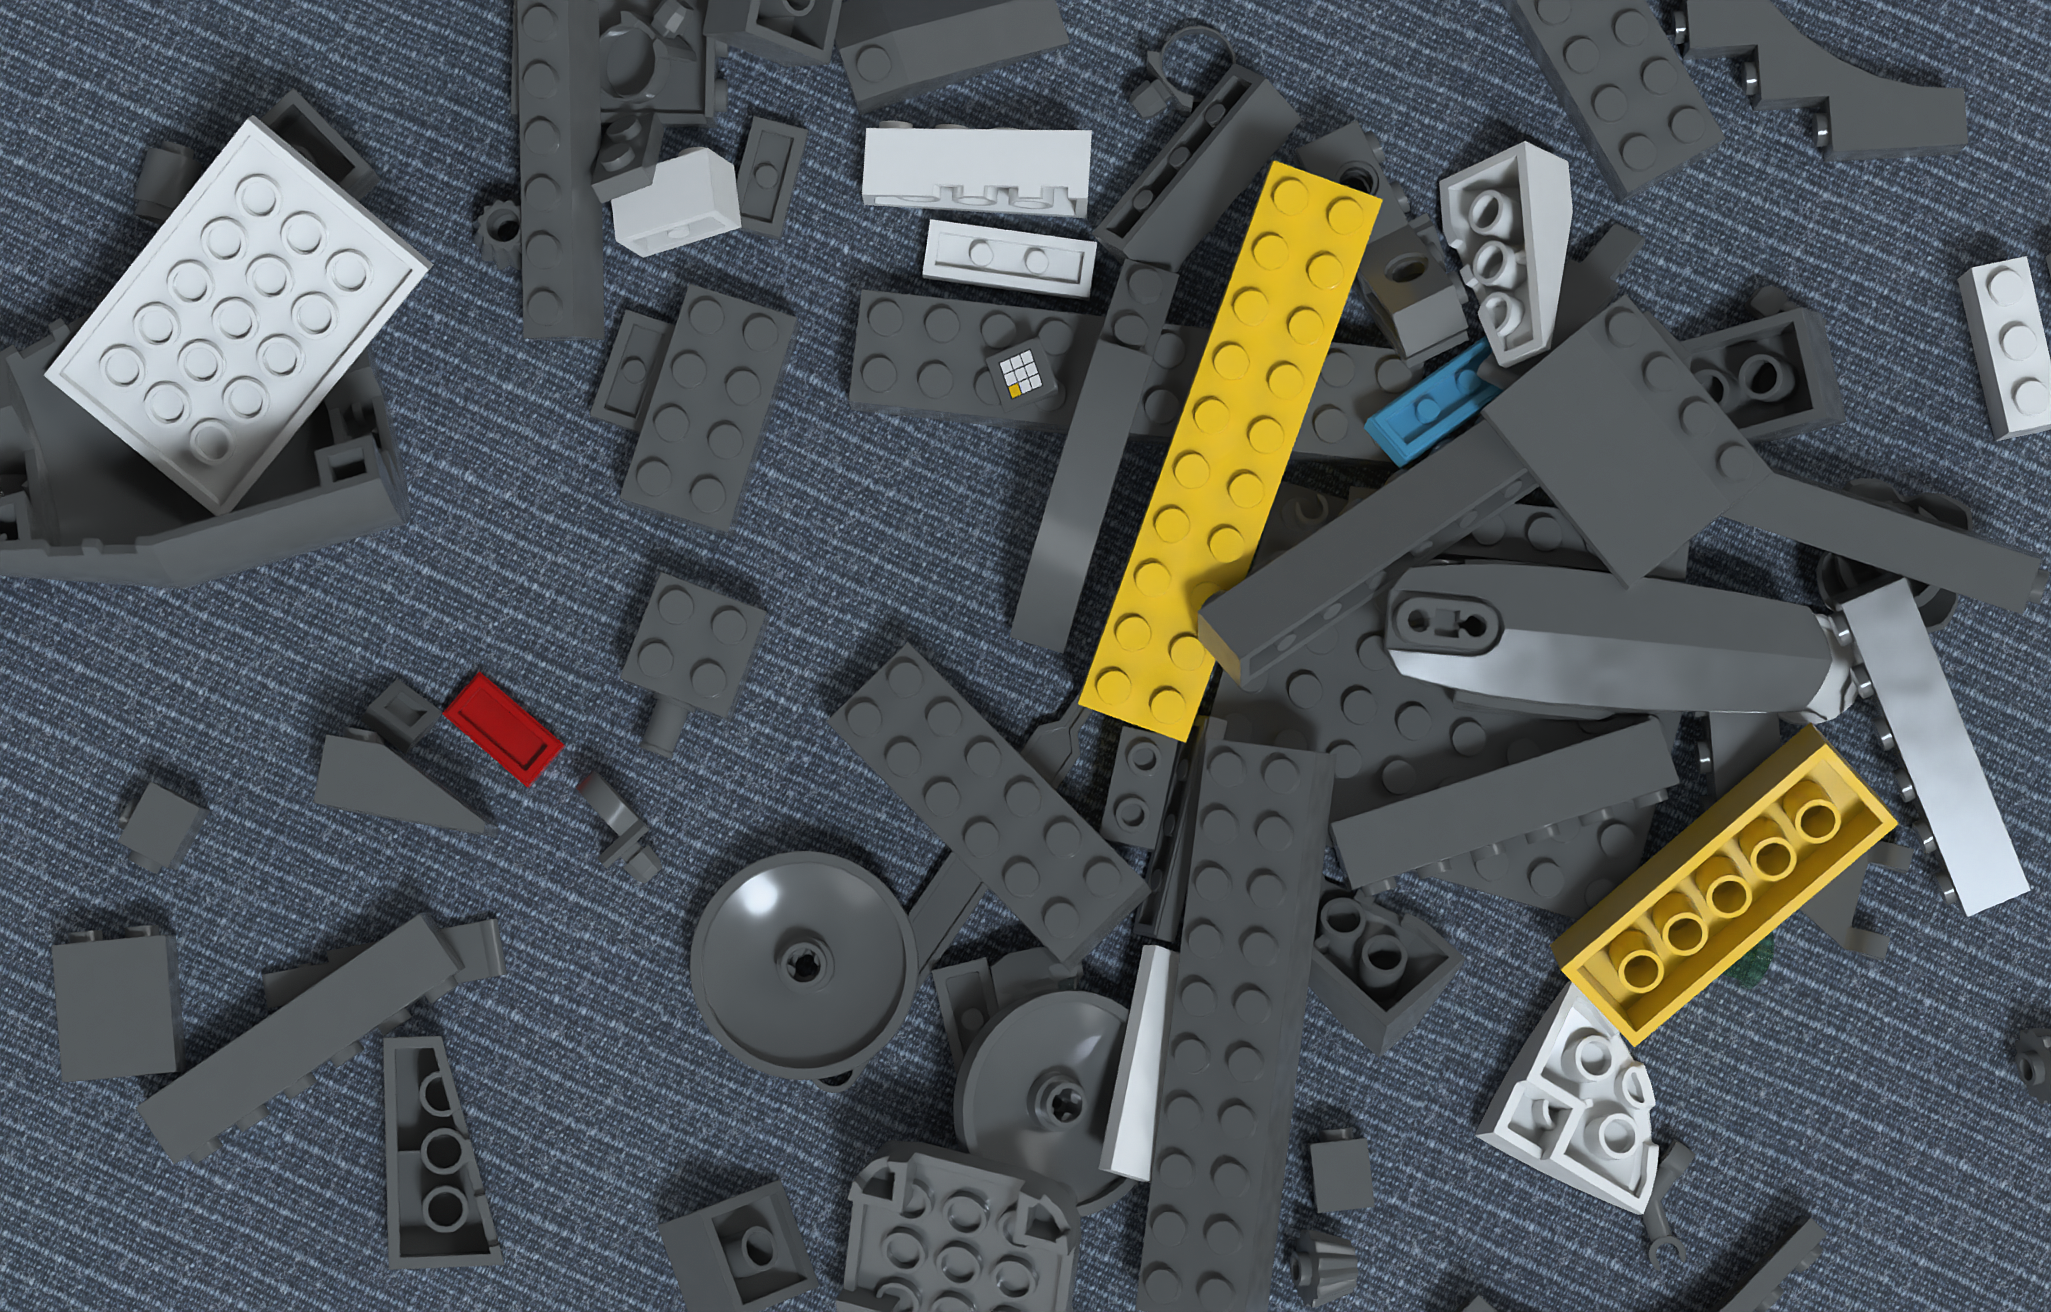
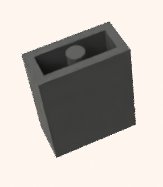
M145 925L124 928V939L103 940L102 930L68 933V944L51 945L62 1082L187 1071L176 936L160 935L159 925Z

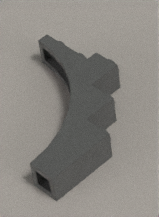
M1682 0L1679 4V10H1672L1671 37L1673 44H1681L1682 60L1749 56V61L1742 63L1741 82L1743 94L1752 95L1753 111L1820 108V113L1813 114L1812 136L1814 146H1822L1823 162L1957 155L1968 144L1964 88L1920 87L1870 74L1837 59L1800 33L1770 0Z

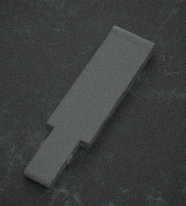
M1615 223L1599 243L1590 248L1588 256L1581 264L1571 259L1563 269L1551 349L1508 368L1500 366L1494 352H1492L1481 363L1477 371V377L1505 391L1582 326L1601 313L1618 293L1619 283L1614 280L1620 273L1623 274L1626 271L1629 262L1643 247L1646 238Z
M497 919L440 929L466 967L454 975L458 984L507 974ZM378 941L327 951V963L311 965V963L301 964L296 969L262 975L267 1008L285 1006Z

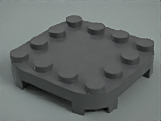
M898 1140L885 1142L853 1181L847 1200L853 1201L844 1285L843 1290L836 1298L837 1312H1071L1082 1234L1080 1214L1076 1208L1077 1195L1068 1184L1056 1182L1030 1169L923 1142Z

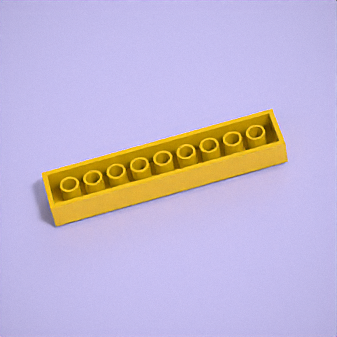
M1274 160L1271 161L1078 696V705L1186 743L1216 661L1198 640L1197 611L1201 609L1203 603L1212 594L1220 590L1228 591L1246 578L1383 199Z

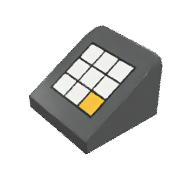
M1040 336L1029 339L986 359L1004 413L1058 395V386Z

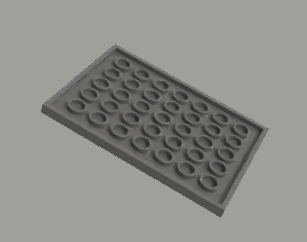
M1281 481L1264 527L1253 568L1264 560H1275L1290 550L1297 539L1305 533L1296 523L1295 506L1297 501L1304 517L1307 519H1317L1323 512L1318 506L1316 494L1324 496L1329 505V520L1327 523L1329 524L1338 518L1343 508L1348 505V500ZM1437 555L1434 558H1432L1438 560L1458 561L1462 563L1464 560H1481L1444 555ZM1391 587L1242 688L1223 669L1210 713L1211 717L1227 721L1223 738L1226 741L1337 754L1328 825L1656 718L1659 719L1671 755L1682 712L1621 715L1607 722L1515 717L1454 709L1453 697L1456 689L1399 675L1395 668L1390 665V660L1384 651L1387 598ZM1469 616L1465 621L1459 623L1470 636H1479L1481 624L1474 616ZM1633 799L1611 806L1615 817L1584 827L1581 826L1579 817L1557 823L1560 835L1529 845L1523 834L1503 841L1506 852L1480 861L1473 862L1471 853H1464L1449 858L1452 870L1430 877L1579 920L1638 870L1657 803L1636 810ZM1328 830L1326 847L1335 849Z

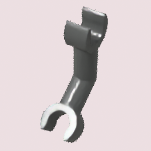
M1676 1139L1670 1143L1658 1162L1652 1193L1644 1214H1642L1650 1239L1647 1247V1257L1652 1266L1660 1271V1265L1656 1252L1662 1244H1673L1676 1247L1679 1259L1683 1263L1686 1260L1685 1247L1678 1238L1672 1235L1661 1202L1675 1180L1684 1173L1696 1155Z

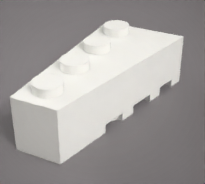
M882 121L879 123V128H866L862 186L864 205L1087 218L1092 130H1020L1006 127L969 129L966 126L955 124L936 125L935 129H914L911 123Z

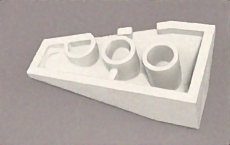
M1523 141L1439 181L1444 235L1449 246L1456 248L1464 266L1460 270L1464 283L1472 287L1480 304L1478 311L1479 319L1498 364L1505 368L1551 349L1573 214L1568 161Z

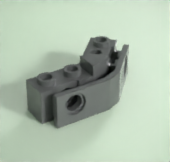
M1356 120L1296 149L1293 161L1297 169L1338 184L1350 180L1357 181L1366 188L1367 194L1383 199L1352 287L1368 314L1407 369L1469 340L1465 330L1468 328V324L1461 306L1468 302L1466 290L1455 271L1446 274L1447 269L1443 261L1445 256L1435 226L1428 214L1425 213L1408 222L1405 213L1410 211L1409 202L1402 187L1396 180L1391 183L1388 182L1379 164L1385 161V155L1375 134L1371 130L1363 133Z

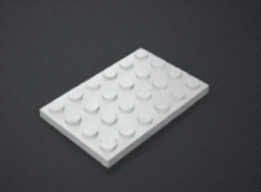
M252 115L221 151L44 376L215 516L231 513L434 264L263 122Z

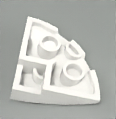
M1569 981L1550 1005L1519 1052L1492 1099L1475 1136L1525 1164L1576 1189L1635 1214H1644L1652 1193L1659 1155V1145L1654 1144L1651 1140L1649 1112L1656 1105L1652 1085L1644 1064L1633 1060L1626 1044L1620 1037L1618 1029L1572 981Z

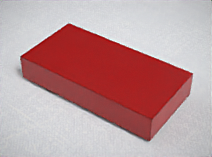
M480 671L442 713L527 788L534 784L566 747L565 744Z

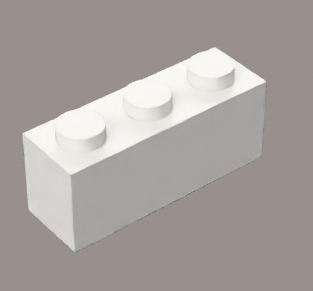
M2027 256L1972 267L1958 278L1994 440L2000 441L2051 430V360Z

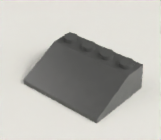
M1624 294L1582 326L1480 412L1625 590H1628L1745 498L1773 473L1627 294Z

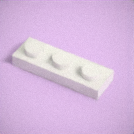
M930 219L922 275L926 279L1089 301L1097 242Z

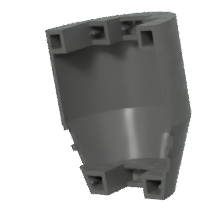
M111 290L96 298L98 306ZM96 309L68 325L64 323L62 318L48 325L50 335L18 352L14 345L0 352V576L185 589L409 523L410 503L403 462L371 343L358 356L231 513L218 517L44 376Z

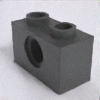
M1125 726L1122 727L1099 833L1107 843L1154 852L1176 753L1177 739L1162 734Z

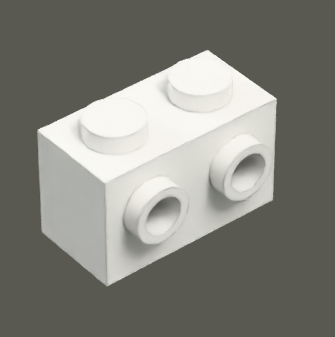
M705 147L687 148L679 152L678 157L657 163L652 185L611 200L616 241L643 258L742 227L734 165Z

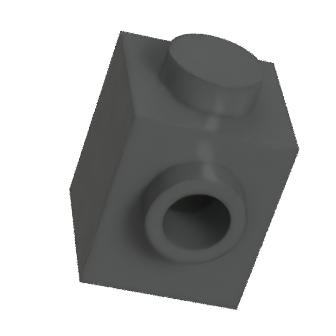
M150 781L141 799L139 800L134 797L124 809L118 822V827L123 832L117 842L132 849L127 859L153 873L158 874L162 866L178 870L210 810L162 784Z

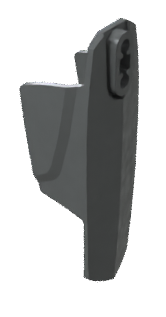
M1464 560L1462 565L1408 568L1399 576L1388 591L1384 651L1399 675L1456 689L1453 697V707L1462 711L1526 718L1607 722L1621 715H1650L1673 712H1802L1821 688L1833 661L1825 633L1818 619L1808 606L1643 577L1628 590H1625L1613 574L1542 563ZM1413 610L1421 613L1424 618L1425 625L1421 632L1412 630L1408 624L1409 614ZM1469 616H1474L1481 624L1479 636L1472 637L1465 629H1459V623L1465 621Z

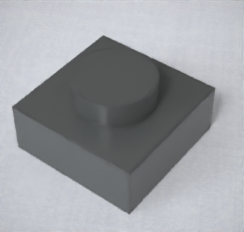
M397 679L368 706L361 721L403 753L407 754L435 726L442 711Z

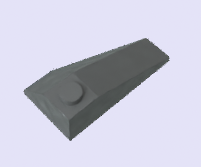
M850 0L841 4L834 40L859 116L1070 45L1056 0Z
M1322 873L1308 986L1335 1018L1380 1058L1420 1022L1464 964L1465 957L1424 920L1407 912L1404 917L1375 904V897L1373 896L1365 897L1364 893L1360 890L1354 894L1326 881Z

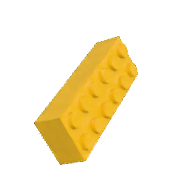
M1810 722L1550 944L1551 950L1560 970L1618 1031L1636 1047L1899 823L1877 793Z

